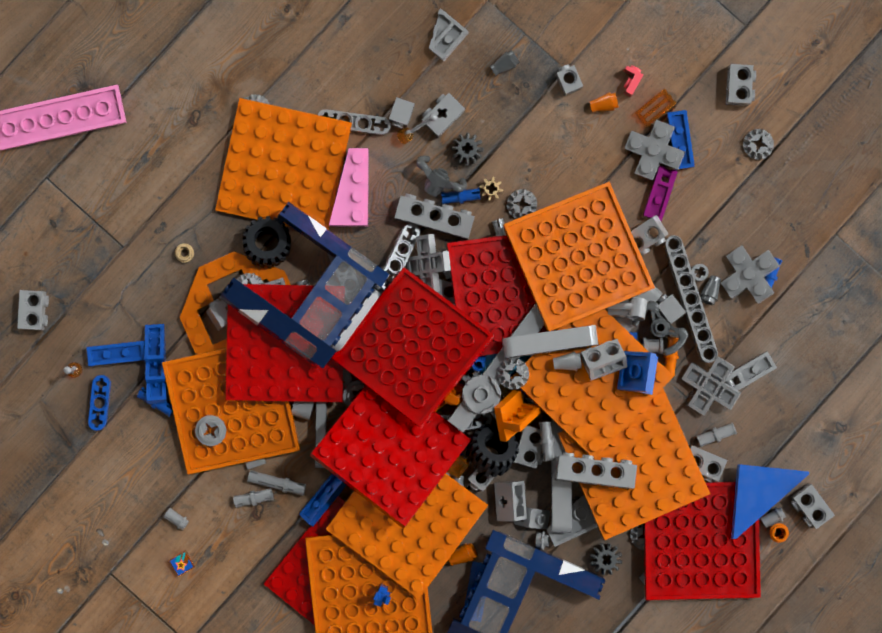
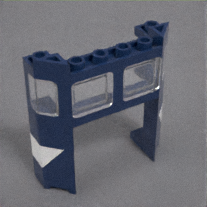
M288 202L277 216L276 221L280 224L285 222L334 257L292 318L288 317L234 277L219 298L314 366L317 364L324 368L336 353V350L330 346H335L341 338L339 333L342 329L347 330L352 323L350 318L353 313L357 315L364 306L361 304L365 297L368 299L375 289L372 287L374 286L379 290L388 278L389 273Z
M492 530L485 549L491 551V554L487 553L484 558L483 572H478L475 579L477 583L475 590H470L467 600H469L467 608L463 606L459 618L462 619L457 620L453 618L447 633H508L535 571L598 600L601 597L598 592L602 591V583L605 584L606 580L597 574L501 531Z

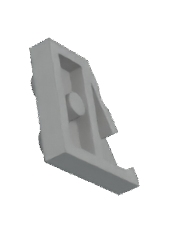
M440 8L429 49L441 60L445 61L469 32Z

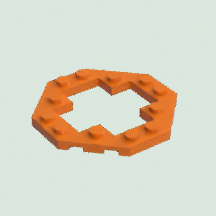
M237 252L229 253L200 266L180 315V320L195 353L201 354L227 348V339L213 345L198 311L214 301L208 284L242 270L244 274L254 273L261 277L262 281L267 279L270 282L283 278L285 285H291L286 272L273 266L272 268H268V266L261 268L259 264L255 266L251 260H248L247 256Z

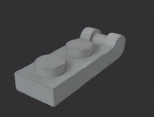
M768 351L733 370L725 383L736 390H740L777 367ZM737 376L740 382L735 385L732 378Z

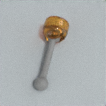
M430 114L428 119L412 129L405 127L397 131L399 141L402 144L409 143L413 139V132L430 121H435L437 119L436 114Z
M72 362L63 371L70 377L76 378L82 374L83 368L79 363Z

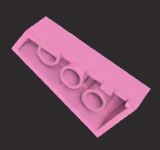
M368 148L348 149L329 223L330 227H368Z

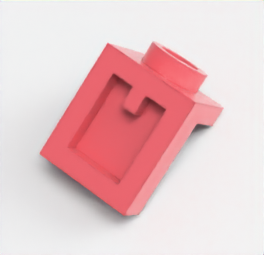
M633 65L631 67L626 66L624 69L625 73L633 77H629L624 85V88H626L624 94L629 97L633 95L643 77V74L640 73L641 70Z

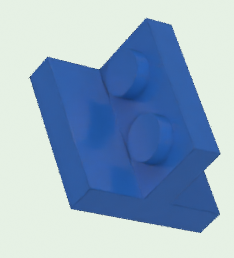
M624 351L627 368L621 369L619 372L617 389L652 395L658 357L655 353Z

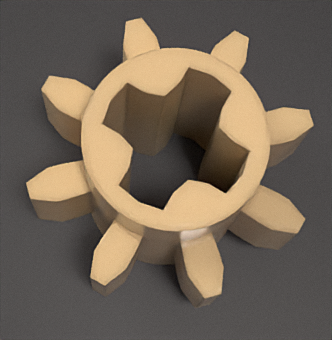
M494 177L489 182L487 179H484L485 186H480V189H484L481 196H489L488 201L493 196L499 199L497 193L503 192L502 189H499V185L502 182H494ZM490 184H493L494 188L497 189L492 194L486 189Z

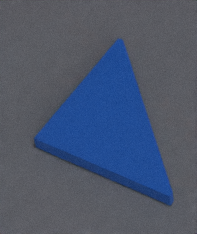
M737 464L731 539H737L806 478L809 472Z

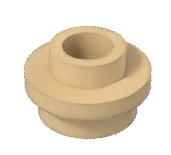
M180 244L175 250V257L178 261L187 263L193 259L194 249L189 244ZM183 250L188 251V255L186 257H183L181 254Z

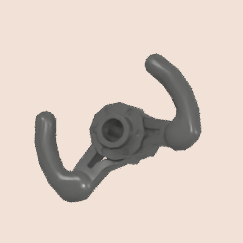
M423 155L416 160L417 167L423 170L428 178L424 184V190L428 194L437 197L444 188L453 189L456 192L466 190L467 182L464 178L459 179V183L449 181L450 178L446 170L442 168L432 170L426 164L430 161L429 156Z
M655 301L647 302L646 311L650 310L652 320L649 328L650 333L654 337H664L665 335L678 336V341L673 346L664 349L663 354L668 356L677 352L685 344L688 332L684 328H675L660 315L658 303ZM633 320L632 325L637 327L640 321ZM659 324L663 325V331L657 330Z

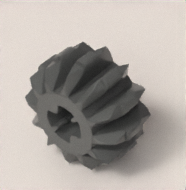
M466 133V139L460 134L458 137L461 142L453 140V143L458 147H451L452 151H458L453 154V158L460 156L459 164L463 159H466V166L469 165V159L475 164L474 156L481 159L482 156L477 152L484 151V148L477 147L482 144V141L474 142L477 135H473L472 139H469V133ZM467 144L470 145V148H473V150L469 151V154H466L465 150L462 151V148H465Z
M600 543L601 550L594 547L593 550L597 554H590L591 558L596 559L591 561L590 564L597 565L594 569L596 572L601 569V574L605 575L606 570H608V573L612 575L611 568L618 571L619 568L615 564H622V560L616 559L621 557L622 553H615L618 547L614 546L611 549V543H607L606 548H604L603 543ZM609 554L610 562L607 563L605 561V564L602 563V556Z

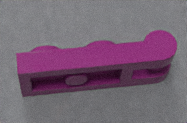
M659 165L643 216L652 218L657 215L660 221H662L678 173L677 170L672 169L670 171L665 169L664 166ZM662 176L669 178L668 183L661 181Z

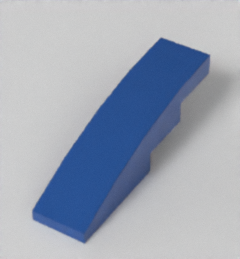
M145 325L147 404L167 403V383L162 362L166 361L165 325Z

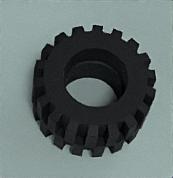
M266 216V219L259 217L258 221H251V225H247L245 228L246 231L243 233L242 240L244 253H246L248 260H251L255 266L259 264L261 268H264V266L272 268V265H280V262H284L286 256L290 253L291 235L289 234L288 227L286 228L284 223L280 224L277 222L275 217L273 220L270 219V216ZM262 234H272L278 239V245L271 251H262L256 246L255 241Z
M485 424L484 427L481 426L476 430L471 441L468 443L466 451L467 460L472 463L471 467L473 469L476 468L480 474L481 472L484 473V476H501L510 469L519 453V444L515 441V436H512L507 442L500 441L497 424H492V426ZM486 446L494 448L499 455L491 453Z

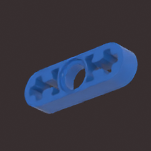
M105 375L96 376L92 382L88 424L91 429L96 431L104 429L107 425L111 380ZM101 378H103L104 382H107V385L102 388V392H106V396L103 394L95 395L96 391L100 392V386L97 385V381H101ZM102 397L105 400L103 408L95 406L96 398ZM94 410L104 411V415H99V420L103 423L99 424L98 427L93 423V420L97 419V413L93 414Z

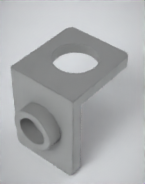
M526 507L527 519L523 522L521 520L514 521V524L519 526L547 529L550 511Z

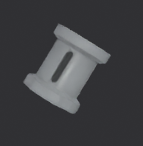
M662 337L658 339L642 338V345L646 350L651 353L659 352V354H663Z

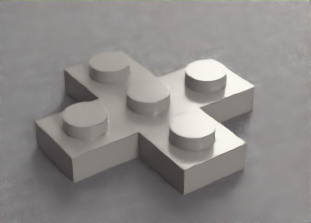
M656 120L650 137L631 131L625 149L642 155L635 174L654 180L660 163L679 169L685 151L668 145L675 129L674 126Z
M434 234L416 236L418 256L409 257L406 263L407 270L415 276L420 275V279L436 292H440L438 272L451 271L449 251L436 253Z
M741 245L726 256L736 272L722 281L721 284L732 299L748 289L759 304L775 293L764 278L780 267L769 250L752 260Z
M718 356L709 372L692 362L682 377V380L698 389L688 406L700 414L706 415L715 400L731 410L741 395V392L725 383L735 366Z

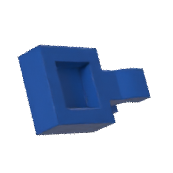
M380 585L373 599L375 600L374 605L381 607L382 602L386 605L389 604L391 597L389 596L390 592L387 591L388 586Z

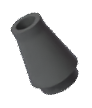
M511 50L509 52L506 51L490 67L497 76L502 72L516 68V65L520 62Z
M710 276L700 293L703 303L714 305L718 301L721 282L719 277Z

